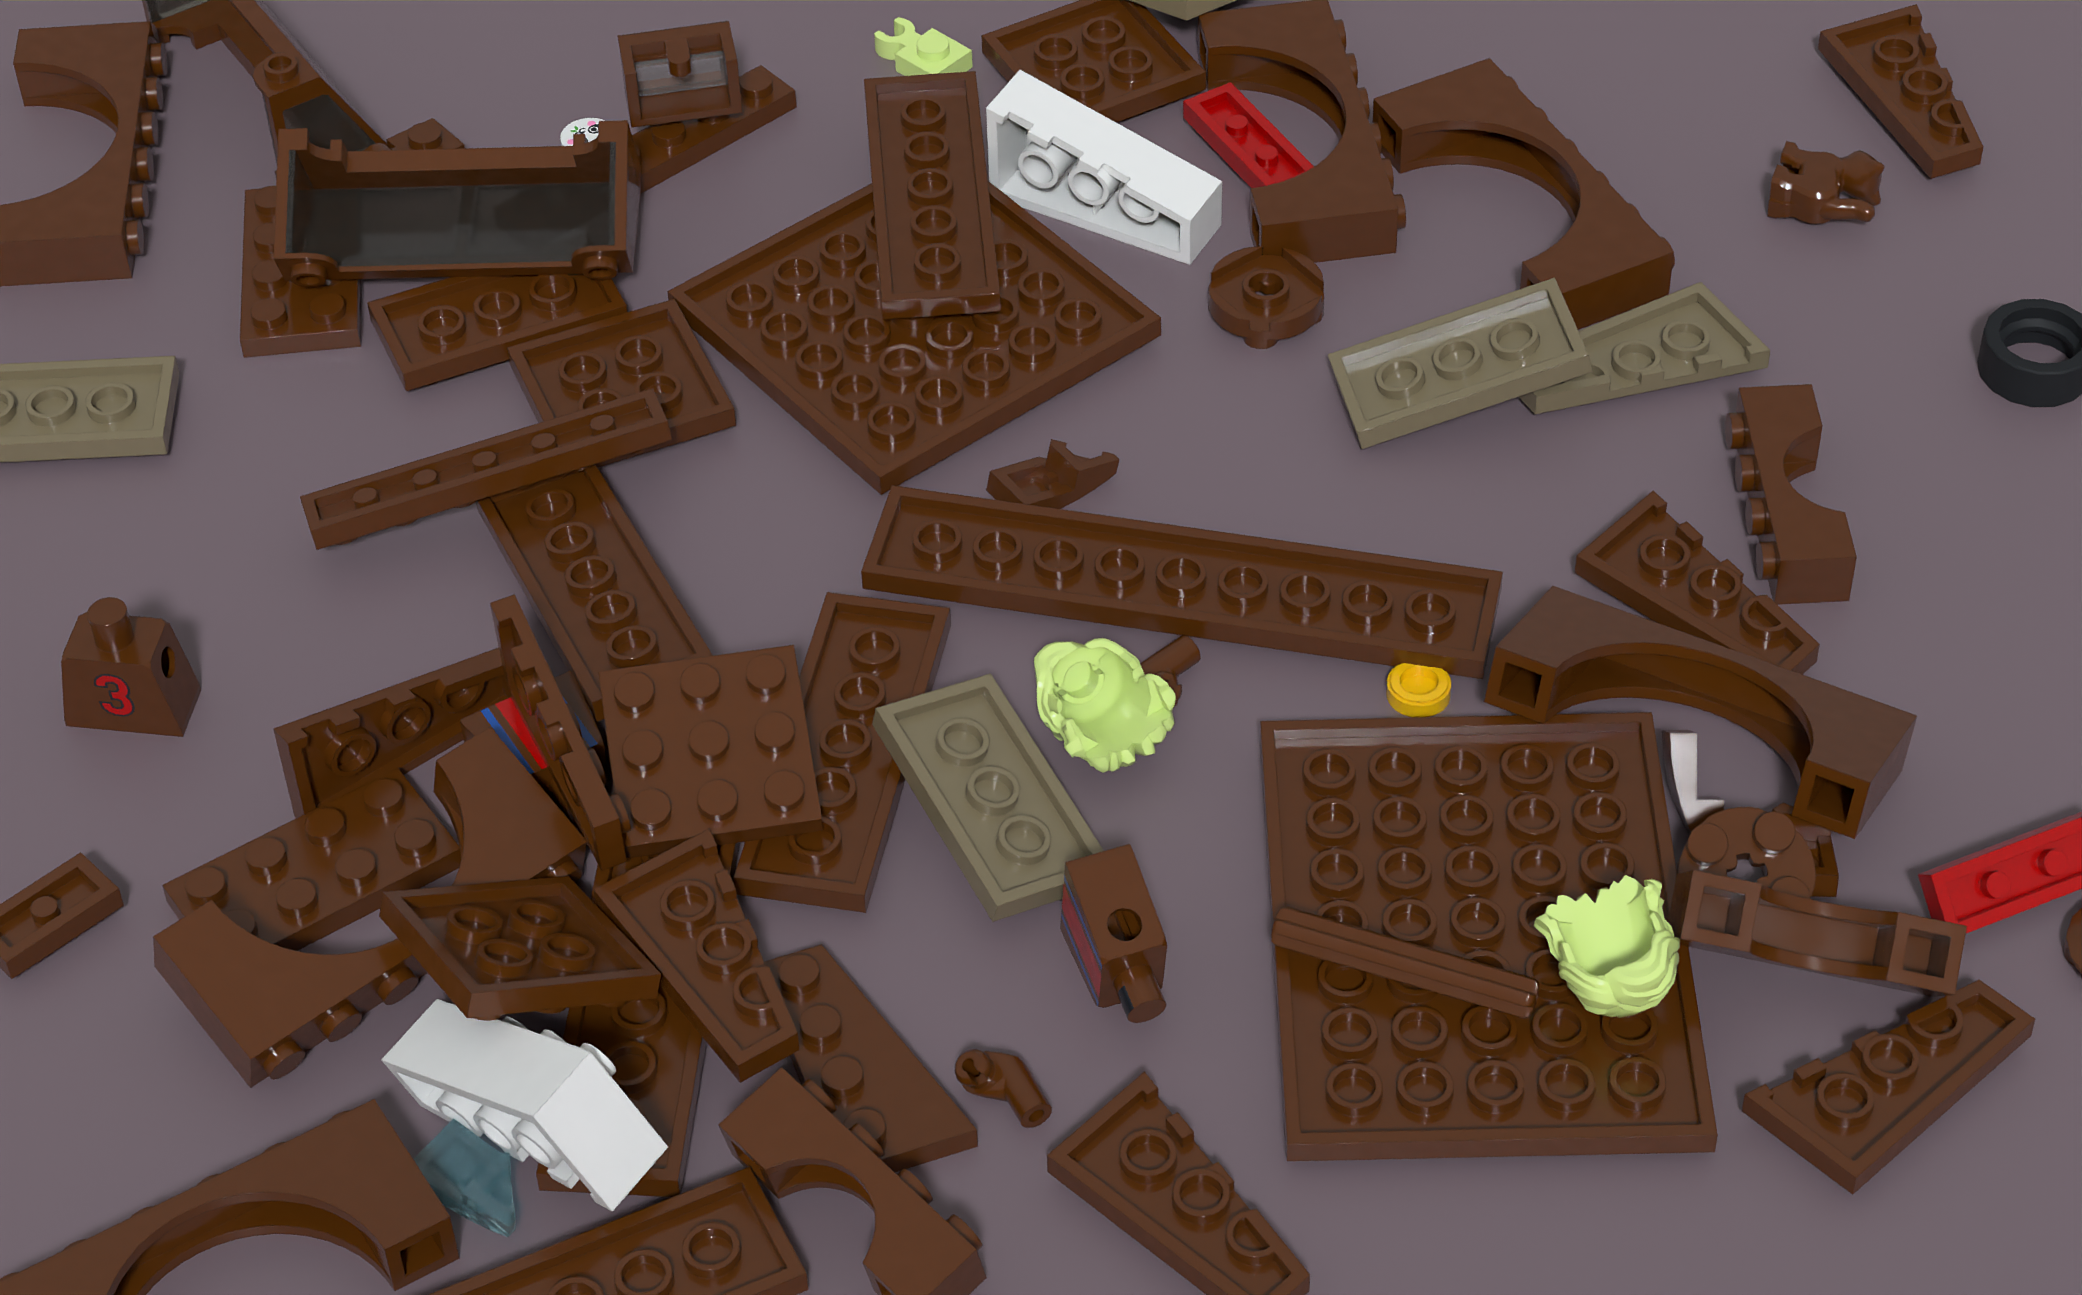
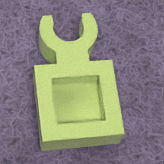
M898 17L894 20L895 36H888L879 30L874 33L876 53L884 59L895 60L896 71L904 76L967 72L973 67L971 49L933 28L920 35L915 32L913 23L907 19Z

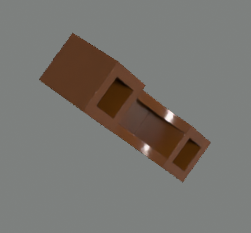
M1812 384L1739 387L1736 412L1727 413L1725 420L1728 449H1737L1738 452L1735 462L1737 489L1739 492H1747L1748 494L1745 507L1747 532L1749 535H1757L1759 540L1756 546L1758 578L1760 580H1768L1772 599L1777 605L1849 601L1857 559L1846 513L1809 501L1790 484L1797 477L1816 470L1823 425Z
M1698 870L1676 874L1668 923L1673 929L1674 937L1680 939V945L1931 997L1955 995L1967 929L1965 925L1902 912L1863 909L1812 900L1773 890L1761 883Z
M781 1067L718 1124L731 1154L746 1168L750 1166L754 1176L778 1199L801 1190L831 1188L854 1195L875 1213V1231L863 1265L872 1287L878 1295H969L987 1278L977 1252L983 1245L974 1231L955 1214H952L947 1220L941 1217L929 1205L933 1201V1197L922 1182L905 1168L898 1174L894 1173L881 1160L885 1154L878 1142L857 1123L847 1129L833 1115L837 1109L832 1100L811 1079H807L800 1085Z

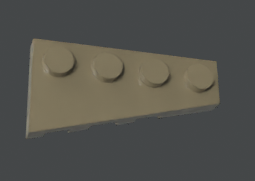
M1698 282L1580 330L1579 333L1588 351L1593 372L1519 396V398L1534 414H1540L1768 368L1770 349L1702 282Z

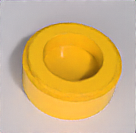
M1402 663L1395 666L1388 675L1387 700L1392 708L1405 716L1413 718L1434 716L1442 712L1449 704L1451 696L1450 676L1442 668Z

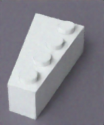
M1019 70L986 107L989 182L1022 208L1188 265L1194 261L1222 225L1221 180L1024 71Z
M436 999L381 1059L421 1107L478 1138L485 1134L491 1141L502 1148L505 1153L521 1162H524L530 1155L536 1161L548 1167L547 1172L552 1179L570 1189L580 1179L591 1192L590 1196L593 1200L612 1212L668 1148L658 1133L614 1081L612 1076L615 1074L616 1068L600 1050L588 1043H583L580 1047L568 1044L557 1034L547 1029H544L541 1034L530 1031L517 1020L508 1016L502 1021L498 1019L484 1021L466 1018L456 1005Z

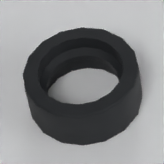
M2020 299L2002 305L1988 317L1983 330L1977 360L1980 377L1994 393L2013 403L2029 407H2056L2074 401L2082 394V313L2066 304L2046 299ZM2018 343H2039L2055 348L2064 353L2069 359L2058 363H2038L2021 358L2012 353L2007 347Z

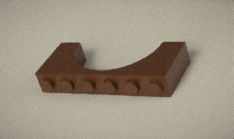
M1309 0L1207 12L1198 16V60L1200 66L1206 71V87L1208 91L1231 82L1238 90L1262 92L1291 100L1316 113L1333 129L1339 138V143L1335 149L1310 170L1279 183L1251 188L1250 235L1254 247L1263 246V255L1282 256V248L1295 250L1310 258L1314 263L1396 253L1397 229L1406 227V209L1403 196L1401 194H1393L1394 177L1391 161L1389 158H1381L1380 156L1382 145L1378 123H1369L1370 109L1367 90L1365 87L1357 88L1358 70L1354 53L1346 54L1345 52L1346 32L1343 20H1334L1328 0Z
M151 21L19 29L13 65L24 106L57 107L81 112L109 126L116 133V136L105 155L91 169L74 181L35 198L0 205V287L132 278L135 255L143 254L144 233L140 218L148 217L149 198L145 181H152L154 177L150 145L158 144V124L154 110H162L163 107L162 85L159 76L167 75L164 43H155Z
M1490 58L1374 98L1372 122H1377L1380 129L1381 153L1385 158L1390 159L1392 166L1400 174L1438 165L1459 164L1490 167L1513 173L1532 181L1548 191L1562 204L1568 212L1573 225L1549 249L1522 262L1520 289L1555 277L1578 330L1669 295L1671 273L1675 265L1674 251L1670 243L1664 237H1660L1643 220L1637 208L1623 199L1609 184L1607 177L1601 171H1597L1583 157L1575 143L1571 139H1566L1548 120L1546 113L1540 107H1536L1518 88L1515 80L1510 76H1506Z
M1552 586L1496 646L1484 699L1485 703L1545 724L1551 717L1571 706L1609 698L1662 700L1713 713L1754 733L1769 744L1786 761L1793 772L1798 787L1791 816L1853 839L1857 837L1902 772L1917 715L1556 586Z
M488 727L436 760L433 792L443 804L452 821L460 848L461 863L452 886L569 876L575 883L579 881L583 872L587 846L585 838L491 727ZM212 900L153 936L154 967L250 1088L267 1077L275 1080L287 1075L302 1062L305 1052L325 1039L329 1042H335L347 1036L358 1026L362 1020V1015L382 1002L386 1005L399 1002L416 987L418 979L427 974V971L398 938L381 946L360 952L345 954L304 953L280 947L252 935L226 916Z
M373 1099L352 1110L340 1112L326 1123L287 1142L272 1145L262 1154L221 1174L211 1175L203 1179L196 1186L158 1205L143 1208L129 1219L88 1239L73 1242L63 1251L35 1265L2 1277L0 1279V1295H146L170 1271L205 1250L236 1239L270 1234L313 1237L346 1248L371 1264L387 1280L394 1291L460 1258L450 1215L379 1105Z

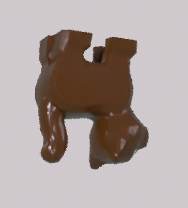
M1786 141L1780 160L1783 166L1777 164L1771 181L1768 217H1794L1811 224H1823L1832 219L1870 222L1874 218V206L1879 205L1881 202L1879 186L1882 172L1885 168L1882 163L1861 150L1839 158L1828 152L1801 150L1796 143ZM1841 192H1844V193H1846V194H1848L1849 196H1852V197H1854V198H1839V197H1840V193H1841Z

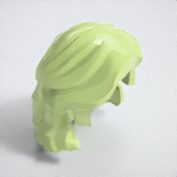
M1095 638L1088 641L1085 645L1073 641L1053 642L1045 645L1034 657L1037 706L1040 718L1045 726L1051 729L1057 740H1064V748L1071 757L1076 756L1084 759L1090 766L1095 767L1096 770L1102 773L1107 771L1113 772L1119 770L1120 766L1127 767L1136 763L1135 754L1142 756L1155 754V744H1160L1165 739L1167 731L1172 730L1175 724L1172 713L1176 701L1175 692L1160 676L1150 673L1145 675L1139 660L1116 642L1106 638Z
M1625 875L1619 883L1613 881L1609 889L1607 887L1598 889L1595 903L1586 893L1579 896L1576 901L1568 896L1560 895L1556 900L1557 905L1551 904L1547 906L1546 912L1536 918L1534 927L1546 937L1551 954L1560 962L1558 964L1559 976L1566 980L1569 989L1578 997L1587 1011L1608 1017L1622 1018L1633 1016L1657 1006L1674 984L1677 965L1680 959L1677 952L1680 948V939L1674 937L1671 925L1664 918L1662 909L1664 900L1660 898L1662 888L1660 881L1655 879L1644 880L1645 887H1643L1636 879Z

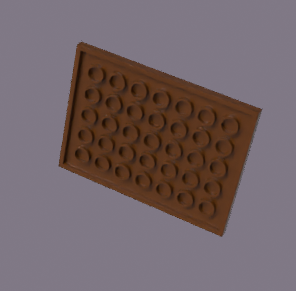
M1652 712L1556 714L1545 724L1520 715L1260 721V748L1272 926L1280 908L1287 906L1529 976L1539 982V996L1533 1013L1529 1018H1520L1278 947L1273 943L1287 1162L1715 1152L1718 1134L1689 947L1680 945L1677 951L1680 959L1677 965L1675 982L1657 1006L1633 1016L1622 1018L1597 1015L1584 1008L1578 997L1567 986L1566 980L1559 976L1558 964L1560 962L1551 954L1546 937L1534 927L1536 918L1546 912L1547 906L1551 904L1557 905L1556 900L1558 896L1565 895L1576 901L1579 896L1586 893L1595 903L1598 889L1604 887L1609 889L1613 881L1619 883L1625 875L1636 879L1643 887H1645L1644 880L1655 879L1662 883L1660 898L1664 900L1662 909L1664 918L1668 922L1677 870Z

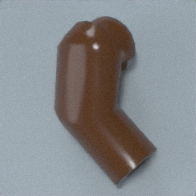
M1182 635L1140 664L1145 675L1150 673L1160 676L1168 683L1176 695L1175 707L1182 694V684L1178 685L1177 676L1198 663L1201 656L1194 641L1188 636Z
M970 1049L963 1052L957 1058L954 1072L957 1080L967 1092L980 1097L1008 1102L1019 1122L1025 1128L1039 1126L1050 1117L1052 1113L1051 1105L1028 1067L1017 1056Z

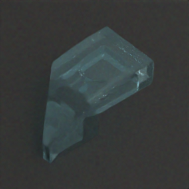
M453 1118L413 1160L444 1206L486 1229L509 1237L516 1227L511 1185L510 1154L500 1153Z

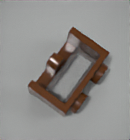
M729 21L617 36L631 128L648 125L660 126L670 122L699 118H717L722 115L742 113L738 62Z

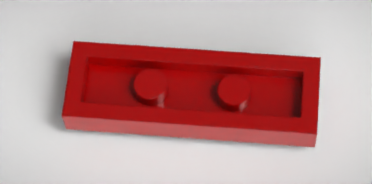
M1231 82L1183 101V118L1251 188L1279 183L1294 178L1314 167Z
M2082 812L1918 874L1931 919L1967 926V934L2082 889Z

